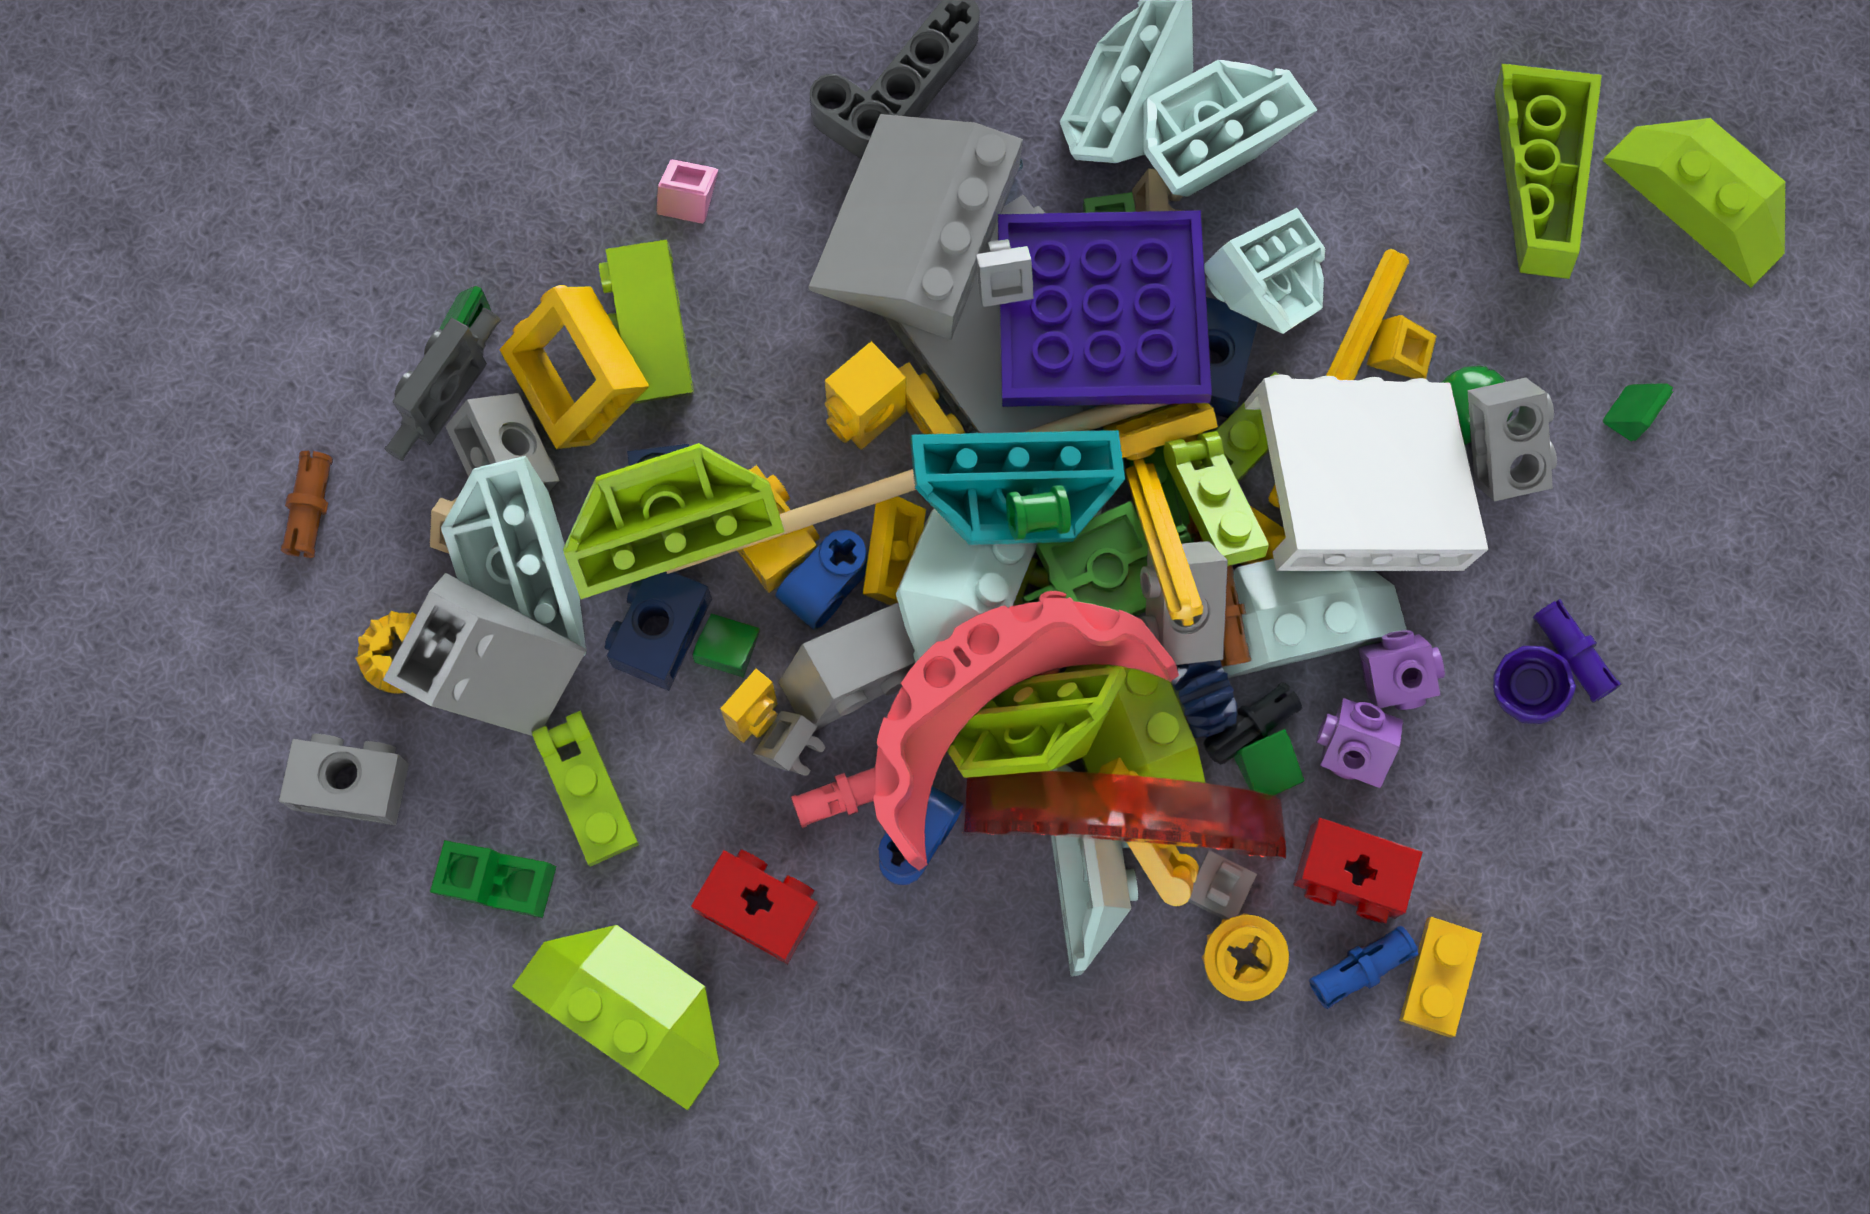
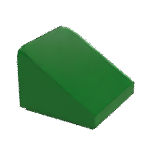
M473 286L459 293L439 329L443 330L451 317L470 328L481 313L482 308L491 311L482 288Z
M1667 383L1627 385L1604 417L1603 423L1629 441H1636L1653 423L1672 395L1673 387Z
M711 613L695 645L692 654L694 662L744 678L760 633V628Z
M1285 729L1240 749L1234 757L1257 804L1305 781L1291 740Z

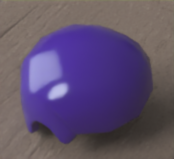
M1523 645L1506 654L1493 675V688L1497 703L1505 713L1521 723L1543 724L1559 717L1572 702L1576 688L1568 661L1544 646Z

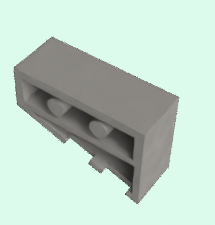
M895 603L801 645L780 678L779 684L795 713L804 716L817 726L816 730L844 715L856 711L883 694L888 696L901 689L902 685L900 683L915 664L913 656L915 650L907 634L899 604Z

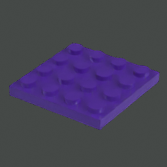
M1201 210L998 214V241L1008 239L1011 248L1028 246L1032 262L1034 298L1000 304L1002 407L1210 403L1212 387Z

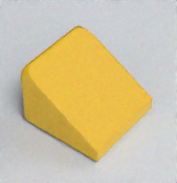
M1403 315L1384 319L1381 321L1373 338L1367 365L1414 379H1426L1437 336Z

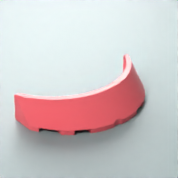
M1041 598L1042 601L1024 603L1011 607L1003 605L977 615L954 628L953 634L948 639L936 642L919 658L900 683L902 687L887 717L883 718L876 742L878 749L875 764V795L873 794L877 820L909 864L918 871L928 865L925 850L927 805L936 773L946 752L968 721L996 696L1033 676L1077 665L1096 664L1128 667L1154 674L1170 682L1179 676L1175 661L1142 619L1122 610L1118 612L1095 604L1071 601L1069 598Z

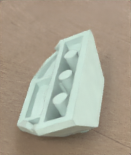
M1139 0L1137 2L1139 7L1124 16L1097 43L1060 120L1070 153L1075 160L1119 163L1145 155L1144 101L1149 96L1189 76L1193 72L1192 0Z
M1216 60L1149 96L1144 101V154L1172 194L1188 197L1257 158L1311 117L1317 109L1289 70L1275 68L1273 71L1255 65Z
M1297 208L1230 240L1204 264L1208 287L1217 299L1226 302L1231 310L1282 334L1323 308L1324 277L1320 263L1325 259V247Z
M526 456L474 468L441 526L457 579L586 649L579 593L563 552L565 544L547 488Z
M933 509L896 592L904 625L915 650L913 653L915 663L933 644L948 639L953 634L954 628L991 609L1003 605L1006 607L1013 606L1037 543L969 545Z
M1274 559L1237 567L1234 570V582L1239 604L1244 603L1246 614H1242L1251 661L1222 668L1225 673H1228V678L1382 642V636L1385 634L1407 630L1395 586L1375 571H1276Z
M1063 765L1052 771H1042L1070 975L1077 976L1082 975L1129 913L1131 910L1130 901L1138 900V887L1134 869H1125L1122 849L1130 847L1094 792L1093 785L1070 767Z

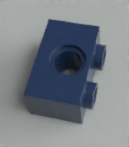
M1206 297L1209 350L1217 352L1223 359L1221 363H1210L1212 396L1208 404L1214 408L1215 415L1229 418L1234 413L1238 404L1258 322L1231 310L1226 302Z
M663 572L633 582L627 595V603L631 604L623 622L618 620L614 622L605 641L604 648L609 651L607 658L612 667L670 691L712 601L709 587L675 572L670 574ZM653 616L667 618L669 620L668 627L661 634L652 636L642 632L643 625L649 618Z

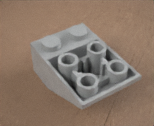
M445 573L429 591L383 681L432 707L532 736V731L545 726L587 649Z

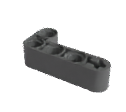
M942 0L867 92L838 74L820 76L813 82L810 88L811 119L814 126L827 137L862 159L871 137L863 134L862 131L867 128H875L880 114L919 117L975 48L978 42L980 10L974 0ZM949 26L952 28L951 31H950V39H948V38H949ZM924 58H934L938 60V62L934 64H925L920 62V60ZM899 92L906 93L910 97L904 100H896L891 95ZM828 102H838L842 104L841 107L836 109H827L823 107V105Z

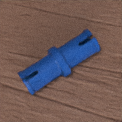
M1398 926L1384 937L1364 948L1356 946L1349 950L1347 958L1330 969L1310 978V986L1322 1006L1329 1009L1346 996L1364 986L1370 989L1379 984L1381 976L1400 964L1418 956L1417 946L1407 930L1402 926Z

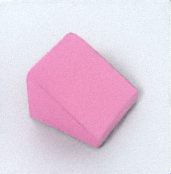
M673 159L670 160L658 185L657 214L703 224L706 220L718 169Z

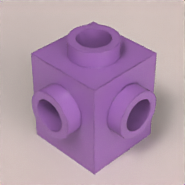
M1410 630L1391 632L1382 636V642L1358 647L1367 696L1375 706L1384 708L1394 705L1399 710L1414 709L1425 705L1426 698L1440 695L1438 679L1445 676L1442 656L1438 647L1432 648L1431 644L1420 634L1414 635L1413 631Z
M1343 698L1336 715L1327 713L1320 726L1316 743L1324 745L1320 766L1330 769L1341 778L1348 780L1357 779L1381 788L1400 748L1403 720L1384 713L1379 707L1371 703H1356Z

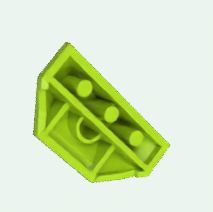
M1711 118L1636 126L1602 160L1750 288L1785 254V181Z
M698 443L595 477L563 548V552L580 599H584L785 531L769 481Z
M1096 664L1077 665L1067 667L1065 672L1109 668L1117 666ZM1123 667L1127 675L1087 755L1081 758L1092 785L1101 766L1120 757L1128 771L1136 772L1141 778L1147 793L1146 800L1156 816L1162 815L1169 821L1210 805L1198 747L1170 681L1141 670Z
M1122 666L1039 675L1028 678L1005 690L981 708L959 732L947 752L964 778L1052 771L1087 755L1127 673Z
M618 925L543 942L512 986L553 1018L686 1110L690 1109L720 1065L706 987Z

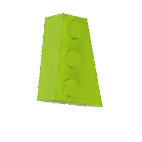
M667 239L605 249L608 262L599 263L600 278L604 294L613 292L616 313H609L608 316L649 384V387L634 401V404L694 394L679 307V295L676 289L672 265V251Z

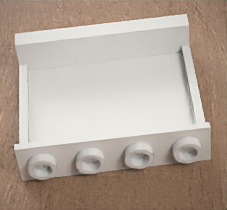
M1274 375L1264 378L1244 402L1245 409L1261 410L1286 536L1273 551L1276 571H1464L1488 550L1450 383H1432L1423 378L1411 379L1406 382L1384 381L1379 377H1369L1356 381L1338 380L1334 376H1322L1315 379H1291L1288 375Z

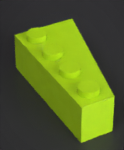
M1501 64L1494 93L1519 273L1570 279L1580 251L1602 75Z

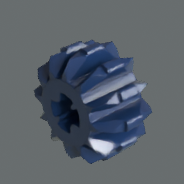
M1220 660L1176 665L1179 676L1170 683L1194 739L1218 734L1236 723L1238 705L1233 696L1234 689L1229 683L1228 673H1225Z

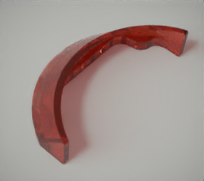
M1065 771L968 777L966 782L962 836H973L975 834H1038L1234 851L1242 855L1267 857V861L1286 859V840L1281 799L1261 792L1184 780Z

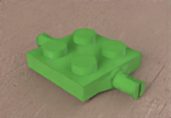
M1131 501L1094 517L1073 542L1037 543L1035 550L1048 574L1049 585L1031 594L1022 596L1023 604L1039 602L1040 595L1044 592L1059 591L1067 594L1066 598L1071 597L1073 601L1095 604L1118 612L1122 610L1135 617L1146 612V598L1141 590L1140 573L1142 567L1147 566L1148 545L1138 514ZM1179 524L1176 529L1181 544L1191 543L1189 532L1185 533L1187 528L1184 524Z

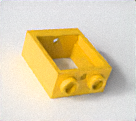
M559 285L542 295L539 306L528 318L520 321L513 328V335L499 350L556 449L588 446L595 443L649 387V384L592 287H567L566 285ZM564 325L596 379L575 403L543 349Z

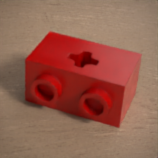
M1319 817L1310 826L1293 885L1306 889L1304 897L1311 901L1335 906L1337 900L1357 906L1355 913L1362 918L1378 923H1387L1388 917L1396 919L1406 913L1423 852ZM1355 862L1360 865L1359 873L1367 877L1357 885L1352 883L1353 874L1344 870Z
M740 849L737 856L723 850L692 903L691 908L698 915L788 965L819 910L818 902L811 899L814 890L789 875L785 877L783 882L765 873L768 864L745 850ZM762 891H766L767 900L772 906L769 912L759 909L755 915H751V908L746 901L748 894L758 897Z

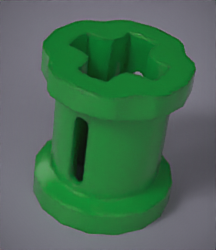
M1062 485L1052 486L1050 492L1026 496H1020L1018 492H1009L1007 494V521L1010 533L1015 541L1024 540L1028 533L1054 529L1059 534L1070 531V505L1067 493Z

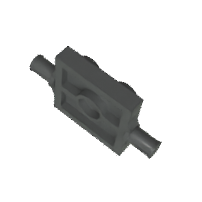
M482 308L481 313L470 328L451 317L443 330L438 329L431 335L424 349L425 356L414 371H408L402 376L396 386L395 398L392 402L402 416V421L400 422L402 425L384 448L390 455L400 461H404L405 456L418 438L429 445L432 444L487 365L483 357V349L486 347L485 342L501 322L495 313Z

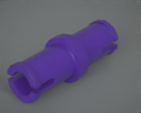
M1559 599L1541 609L1532 618L1539 624L1559 655L1568 661L1571 671L1590 696L1591 702L1595 703L1597 700L1599 701L1612 693L1622 684L1619 680H1616L1594 649L1597 642L1592 635H1584L1564 607L1562 600Z

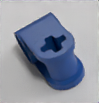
M841 529L830 533L809 557L784 579L775 597L815 631L818 630L832 617L841 606L843 600L864 578L868 560L864 541L858 534L850 530ZM852 551L853 564L849 565L847 562L842 561L837 565L834 554L840 552L843 555H847Z
M933 786L928 800L925 821L927 864L931 861L939 845H942L948 837L964 806L963 803ZM887 832L885 833L878 847L879 868L883 876L897 885H909L917 881L928 865L920 871L909 864L907 860H904L900 867L894 865L893 853L891 851L900 852V850Z

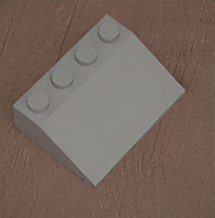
M880 114L811 279L809 291L952 340L978 274L976 254L986 253L988 242L991 241L998 223V214L1002 213L1019 170L1023 139L974 122Z

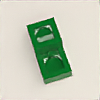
M444 840L430 892L452 899L543 918L557 866L544 861L501 854L489 848Z

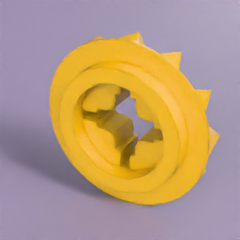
M390 611L388 615L378 620H371L369 628L362 636L358 637V656L355 659L364 678L371 685L384 692L394 694L406 693L383 681L393 659L390 656H382L381 654L392 649V640L395 639L394 633L403 642L417 616L413 612L398 613Z
M1243 913L1240 916L1222 919L1221 924L1211 934L1207 935V944L1202 960L1205 965L1207 979L1219 992L1234 1000L1253 1001L1269 995L1280 985L1288 969L1289 951L1284 936L1274 924L1265 918ZM1249 942L1253 943L1254 946L1251 953L1257 957V961L1264 964L1262 969L1256 965L1252 967L1244 964L1240 971L1236 970L1238 961L1227 948L1230 945L1233 948L1237 946L1245 949Z

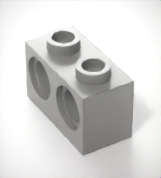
M1526 377L1468 390L1474 481L1476 486L1494 502L1552 489V469L1556 468L1557 456L1549 435V422H1552L1554 418V407L1549 394ZM1520 407L1517 416L1507 422L1509 414L1515 408ZM1523 455L1520 463L1516 467L1510 469L1513 461L1517 457Z

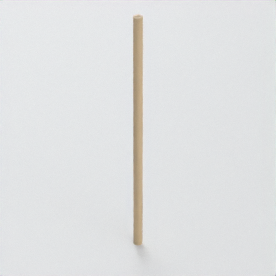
M1167 404L1101 405L1024 432L1091 431ZM913 469L781 513L779 515L785 532L666 572L670 574L914 491L916 489Z

